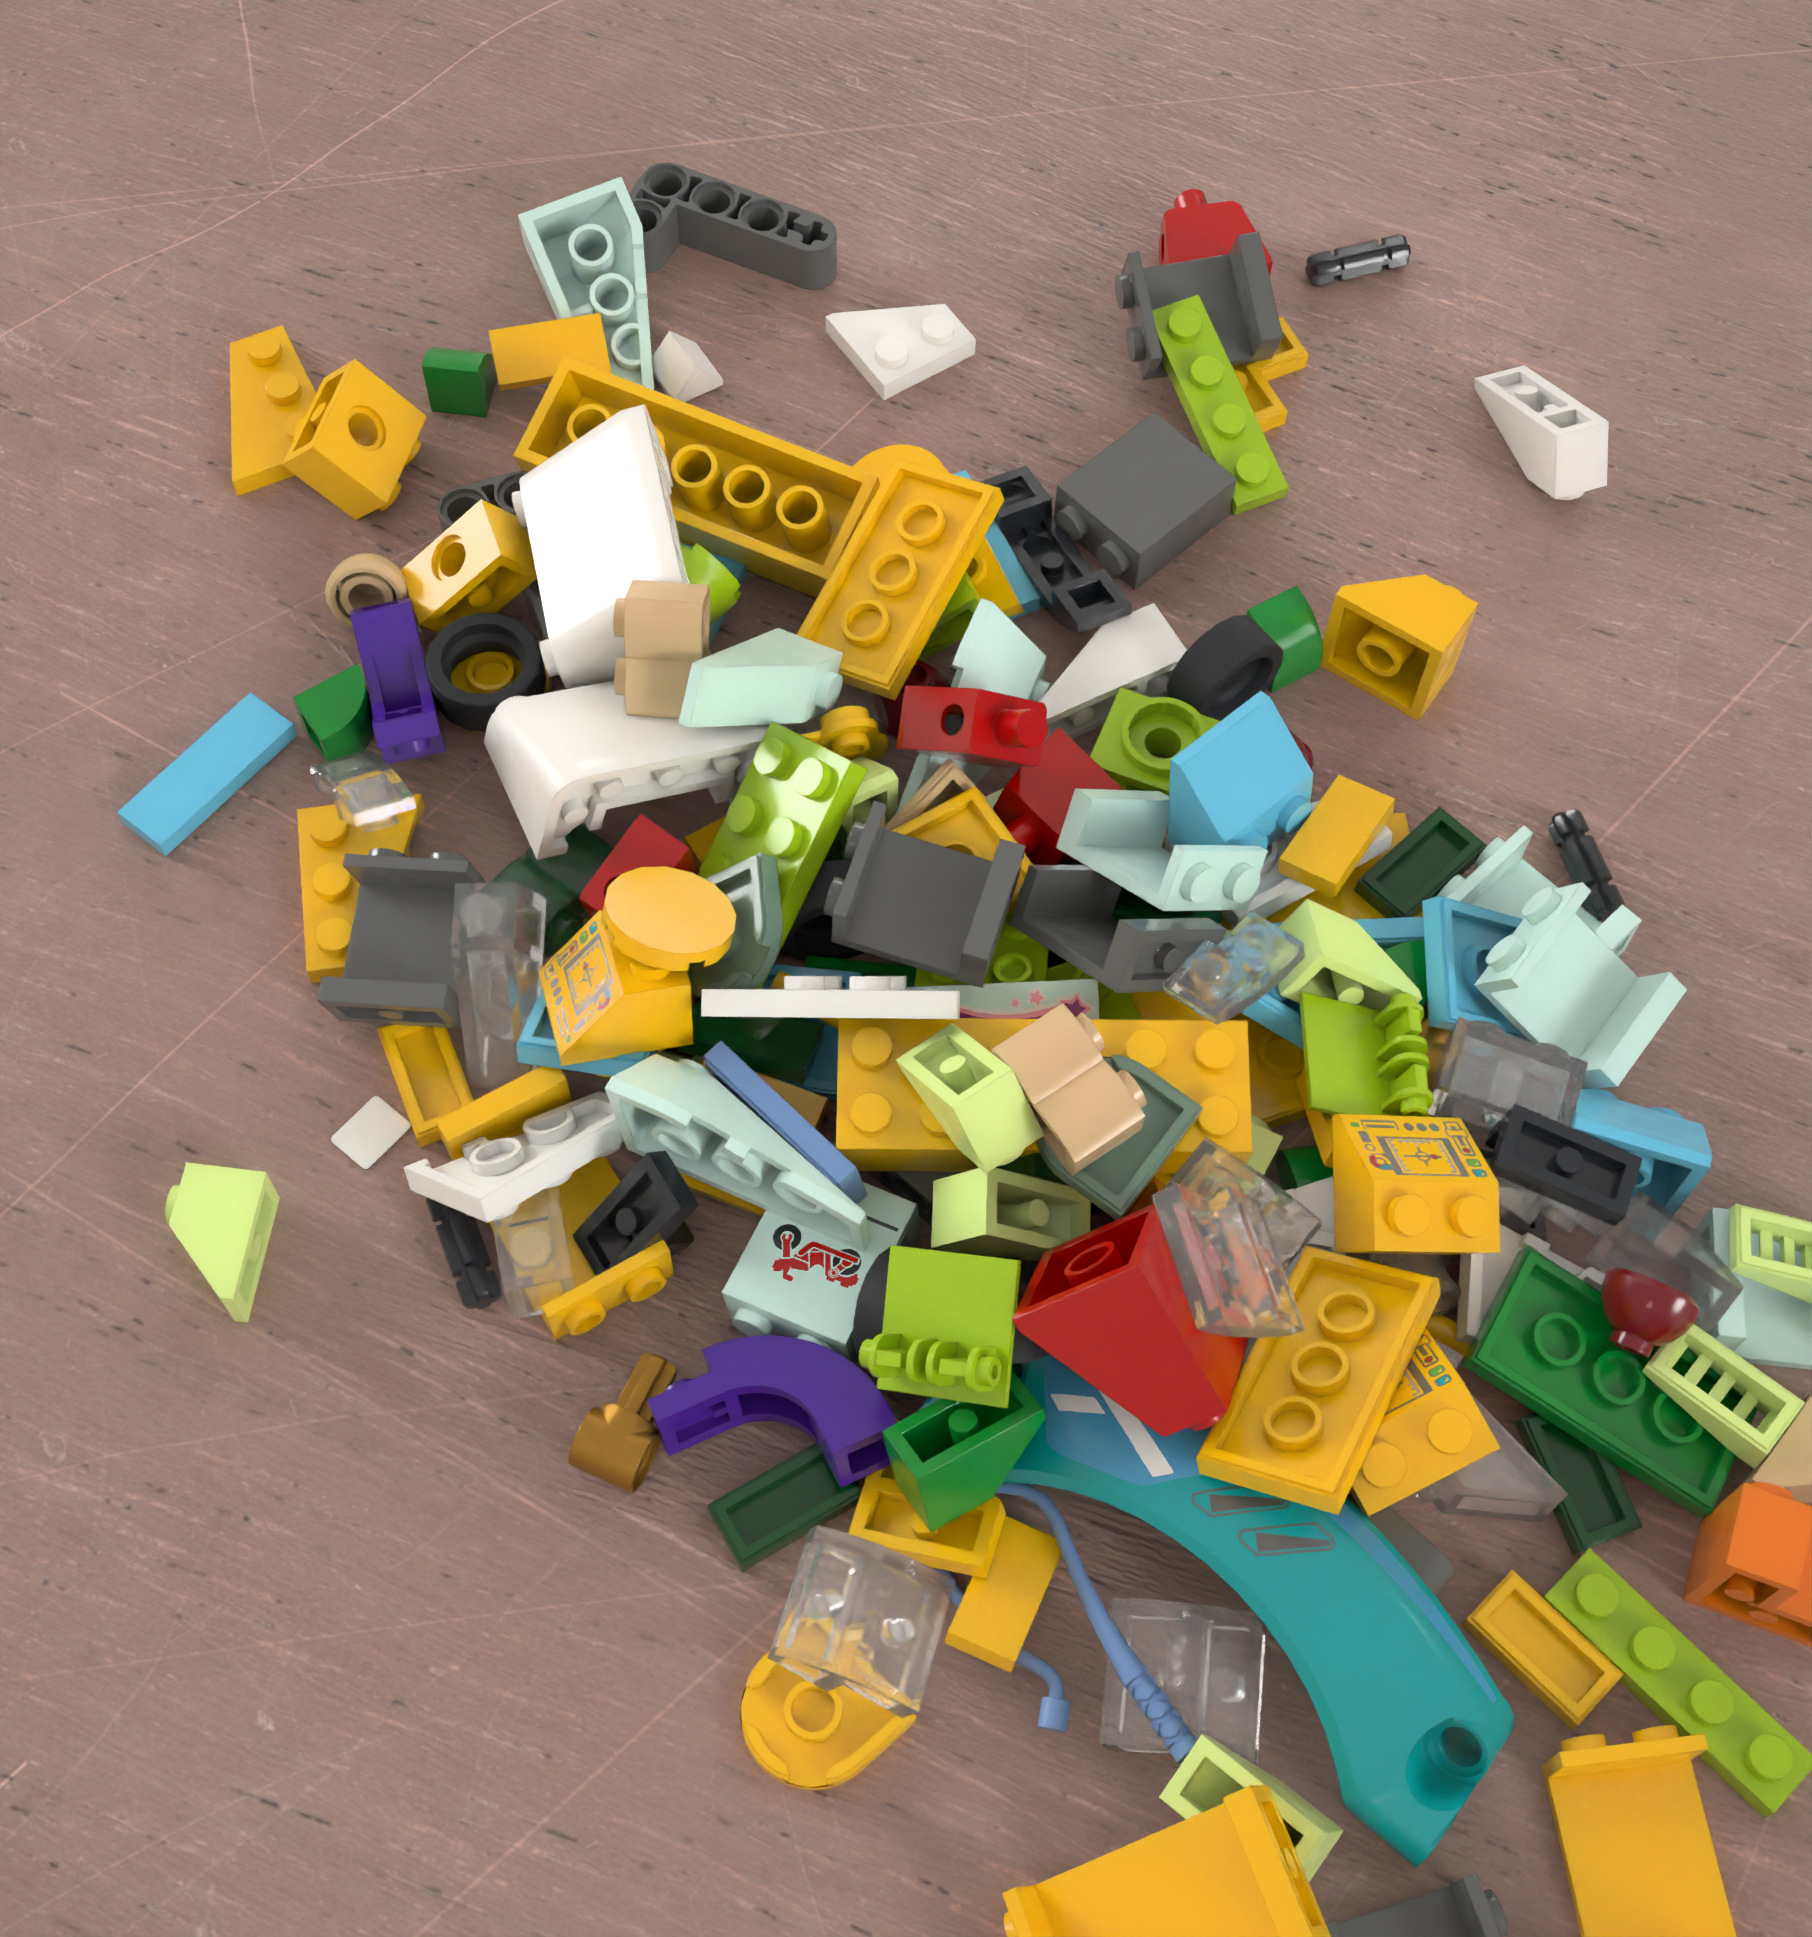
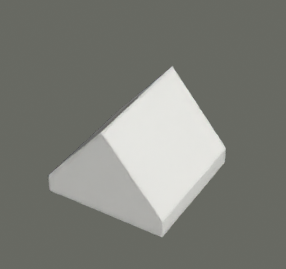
M669 330L652 356L653 377L665 394L687 402L722 386L723 378L697 343Z

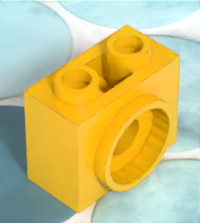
M354 359L324 377L307 414L297 423L294 441L282 466L354 520H358L377 509L380 511L386 510L398 497L402 488V484L398 482L404 466L411 462L421 447V440L418 438V435L427 416Z

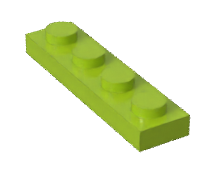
M1199 294L1152 310L1163 356L1161 361L1203 452L1237 478L1231 506L1233 516L1284 498L1289 488Z
M1591 1548L1544 1595L1543 1598L1624 1673L1619 1681L1665 1725H1675L1679 1737L1705 1734L1709 1749L1698 1756L1764 1818L1774 1814L1811 1771L1812 1754Z

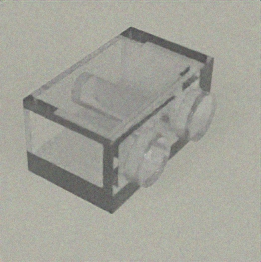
M1459 1017L1443 1044L1429 1089L1433 1093L1434 1103L1428 1109V1114L1435 1117L1461 1118L1466 1128L1488 1135L1489 1131L1514 1104H1518L1571 1127L1588 1062L1569 1056L1564 1049L1548 1043L1535 1044L1509 1035L1502 1028L1491 1022L1481 1020L1470 1021Z

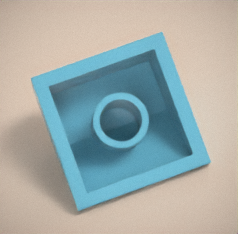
M1259 691L1170 759L1168 842L1172 845L1260 846L1267 849L1269 845L1285 834V832L1288 834L1296 832L1309 817L1312 810L1310 802L1313 772L1273 701L1264 692Z
M1572 1086L1557 1111V1122L1642 1158L1629 1208L1671 1220L1711 1167L1712 1153L1704 1125L1683 1119L1679 1113L1671 1109L1662 1107L1645 1108L1618 1100L1613 1093L1603 1089H1581Z

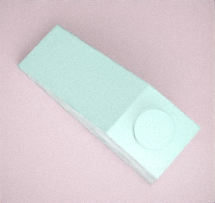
M776 628L695 661L691 665L678 723L689 728L770 724L771 721L778 724L803 723L828 711L836 703L843 684L842 675L838 674L843 653L786 630Z

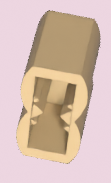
M632 580L626 597L617 598L614 607V636L624 637L626 657H618L614 674L615 694L625 695L627 715L679 719L691 665L695 661L710 656L709 585Z
M1062 1003L994 1047L992 1054L1012 1068L1044 1133V1136H1042L1043 1140L1062 1166L1073 1176L1142 1129L1146 1116L1141 1108L1147 1104V1101L1140 1086L1130 1073L1124 1069L1116 1073L1103 1059L1100 1051L1105 1049V1043L1093 1022L1083 1013L1075 1017Z

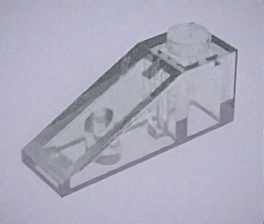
M518 882L455 883L451 952L469 1088L474 1090H496L536 1069L537 1066L518 1063L516 1044L541 991L539 970L543 966L546 898Z

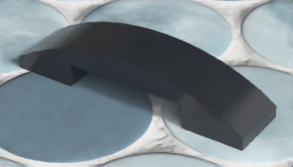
M1027 465L980 481L981 483L1000 488L1004 502L994 520L1038 593L1040 605L1057 622L1070 631L1081 633L1132 614V604L1107 571L1102 569L1094 572L1064 531L1057 526L1055 519L1052 517V498Z

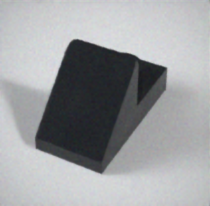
M666 1151L647 1152L572 1236L597 1276L661 1240L665 1241L671 1256L687 1248L694 1241V1236L686 1225L685 1220L699 1206V1203Z

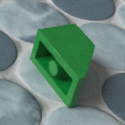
M1011 1369L1008 1408L941 1398L883 1430L882 1433L897 1487L928 1530L933 1532L994 1497L1046 1418L1042 1406Z

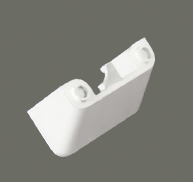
M645 404L619 411L522 476L519 481L520 491L512 492V501L518 521L522 528L528 527L549 637L547 640L540 641L543 662L550 677L560 675L566 689L614 680L617 658L626 657L624 637L614 636V607L617 598L626 597L632 580L690 584L669 495L672 494L671 487H673L670 468Z
M613 680L528 697H510L501 702L491 715L487 724L484 744L534 855L539 860L566 854L568 844L565 840L566 835L584 822L589 831L601 829L607 809L708 788L715 804L726 802L727 799L732 803L770 724L689 728L679 724V719L627 715L625 695L615 694Z

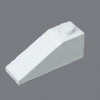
M1525 365L1474 378V389L1528 480L1554 499L1559 500L1576 499L1581 497L1585 491L1607 486L1609 421Z
M1154 603L1134 612L1132 611L1130 615L1102 625L1039 702L1044 703L1047 707L1048 733L1046 739L1059 727L1073 739L1103 726L1120 687L1151 698L1168 697L1167 683L1174 667L1187 649Z

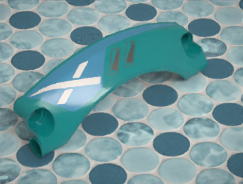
M1051 1354L1031 1362L1012 1364L1011 1369L1044 1409L1046 1419L1004 1482L1038 1484L1068 1490L1108 1503L1142 1519L1173 1538L1213 1569L1241 1596L1266 1625L1290 1659L1307 1689L1327 1736L1336 1766L1342 1800L1346 1809L1415 1868L1419 1867L1449 1830L1457 1817L1458 1811L1462 1808L1477 1783L1486 1774L1514 1729V1714L1510 1704L1501 1695L1486 1668L1433 1592L1382 1532L1348 1498H1346L1339 1515L1199 1474L1196 1457L1212 1426L1200 1431H1191L1188 1427L1162 1437ZM929 1397L918 1411L941 1398Z

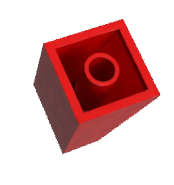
M1164 1199L1043 1252L1012 1318L1019 1332L1162 1437L1188 1427L1191 1431L1204 1430L1223 1418L1226 1412H1228L1249 1340Z

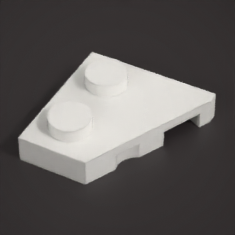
M946 304L841 312L826 316V333L883 400L975 354V337Z

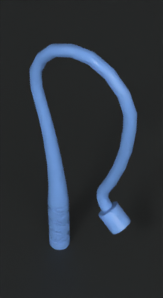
M1003 1482L996 1494L1017 1495L1038 1505L1050 1522L1074 1587L1124 1687L1129 1690L1132 1699L1137 1701V1706L1146 1719L1148 1718L1151 1721L1150 1724L1159 1737L1163 1738V1743L1167 1749H1170V1753L1176 1762L1181 1764L1198 1739L1194 1734H1191L1192 1731L1188 1725L1183 1723V1718L1179 1712L1169 1703L1170 1700L1161 1687L1157 1686L1155 1678L1149 1674V1670L1130 1648L1108 1614L1086 1573L1062 1514L1047 1494L1026 1483ZM936 1568L939 1582L958 1608L965 1592L951 1571ZM1022 1647L1016 1662L1039 1675L1046 1682L1049 1689V1697H1042L1037 1728L1051 1732L1066 1733L1071 1702L1064 1699V1686L1061 1677L1055 1668L1046 1661Z

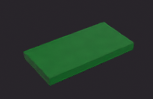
M1529 1246L1518 1251L1461 1365L1608 1458L1698 1518L1710 1515L1737 1456L1642 1372L1661 1346L1653 1347L1650 1357L1647 1359L1613 1345L1608 1341L1613 1328H1611L1604 1314L1600 1291ZM1687 1348L1672 1369L1684 1377L1699 1356ZM1709 1367L1696 1386L1708 1394L1721 1376ZM1731 1387L1720 1403L1733 1411L1743 1396ZM1754 1407L1744 1421L1751 1425L1758 1409Z

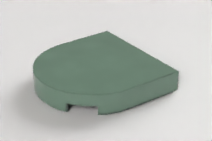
M762 852L706 878V880L714 883L730 899L737 916L730 948L721 959L704 967L705 960L689 964L687 973L691 983V991L700 998H702V989H756L766 978L776 960L783 928L777 858Z
M1112 1055V1057H1103V1059L1116 1073L1122 1069L1130 1073L1144 1093L1147 1104L1141 1108L1146 1116L1142 1129L1073 1176L1062 1166L1042 1137L1036 1140V1144L1044 1162L1057 1177L1115 1220H1118L1126 1214L1201 1115L1203 1107L1141 1063L1122 1055Z

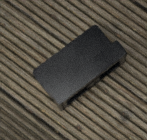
M1514 1104L1489 1131L1485 1145L1494 1149L1489 1163L1493 1174L1614 1227L1626 1217L1642 1158L1518 1104Z

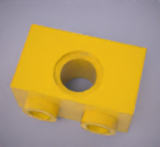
M482 499L401 569L419 625L438 633L460 617L480 612L497 613L537 579L530 537L526 527H521L516 515Z

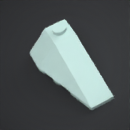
M622 177L519 214L518 218L523 243L556 318L563 319L600 313L612 374L654 390L643 228Z
M981 598L954 658L952 666L957 670L951 687L983 689L1039 702L1051 688L1052 683L1044 681L1046 655L992 601ZM961 714L946 715L945 728L949 735H955L961 729L964 718H960ZM922 753L918 755L896 814L948 758L929 756ZM953 760L975 785L992 768Z
M654 1054L610 1078L605 1091L627 1150L641 1156H645L647 1152L666 1151L680 1173L866 1252L871 1242L866 1212L716 1080L705 1067L689 1059H680L678 1062H675L659 1054Z

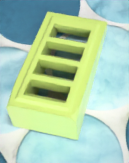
M1734 1204L1729 1208L1730 1271L1812 1304V1222L1740 1204ZM1751 1232L1758 1234L1759 1257L1751 1255ZM1773 1241L1780 1243V1262L1773 1260ZM1795 1250L1801 1252V1267L1795 1265Z
M1695 1324L1677 1340L1661 1345L1642 1371L1728 1450L1754 1469L1768 1455L1805 1404L1800 1398ZM1689 1347L1699 1357L1683 1377L1673 1370L1672 1367ZM1709 1367H1711L1721 1377L1707 1394L1696 1385ZM1731 1387L1743 1396L1733 1411L1720 1403ZM1754 1407L1765 1416L1757 1429L1744 1421Z

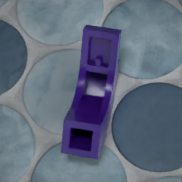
M410 597L351 610L350 618L372 707V726L377 746L382 751L385 765L445 752L438 712L425 666L426 661Z
M765 1335L736 1338L714 1344L702 1349L708 1373L695 1379L688 1378L676 1381L668 1386L663 1393L647 1399L655 1426L659 1431L658 1435H660L668 1456L741 1424L756 1421H774L793 1426L814 1440L821 1449L840 1488L891 1465L882 1431L898 1422L880 1390L877 1389V1386L868 1375L841 1354L811 1341L786 1336Z

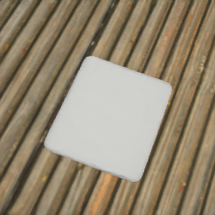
M374 1096L331 1137V1141L360 1167L368 1169L410 1129L411 1123L379 1096Z

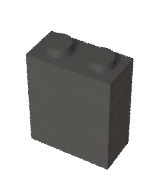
M1153 412L1057 485L1054 519L1057 526L1064 531L1070 541H1077L1098 559L1100 565L1110 575L1119 576L1135 590L1230 515L1237 478Z

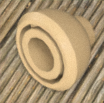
M373 553L355 554L343 560L332 571L325 588L326 601L330 610L336 618L353 628L350 618L351 610L409 598L405 578L400 568L391 560Z

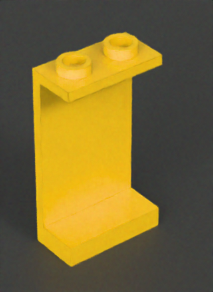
M540 1066L436 1120L442 1141L452 1161L464 1157L461 1145L482 1136L491 1141L521 1135L524 1133L522 1125L526 1119L572 1102L568 1082L561 1069ZM605 1156L597 1157L571 1172V1177L563 1184L543 1189L518 1204L517 1210L511 1215L488 1222L554 1340L568 1333L572 1336H577L592 1330L605 1319L606 1312L629 1299L632 1302H640L650 1298L665 1286L667 1278L674 1275L670 1250L664 1240L653 1244L597 1276L575 1242L572 1235L620 1183L619 1178Z
M1664 1725L1633 1732L1634 1743L1607 1746L1605 1735L1603 1734L1584 1735L1560 1742L1562 1752L1557 1753L1542 1764L1541 1768L1580 1936L1737 1937L1691 1762L1693 1758L1709 1749L1705 1734L1679 1737L1675 1725Z
M1250 1785L1223 1797V1804L1036 1885L1015 1887L1002 1893L1008 1912L1004 1914V1927L1007 1937H1331L1269 1785Z

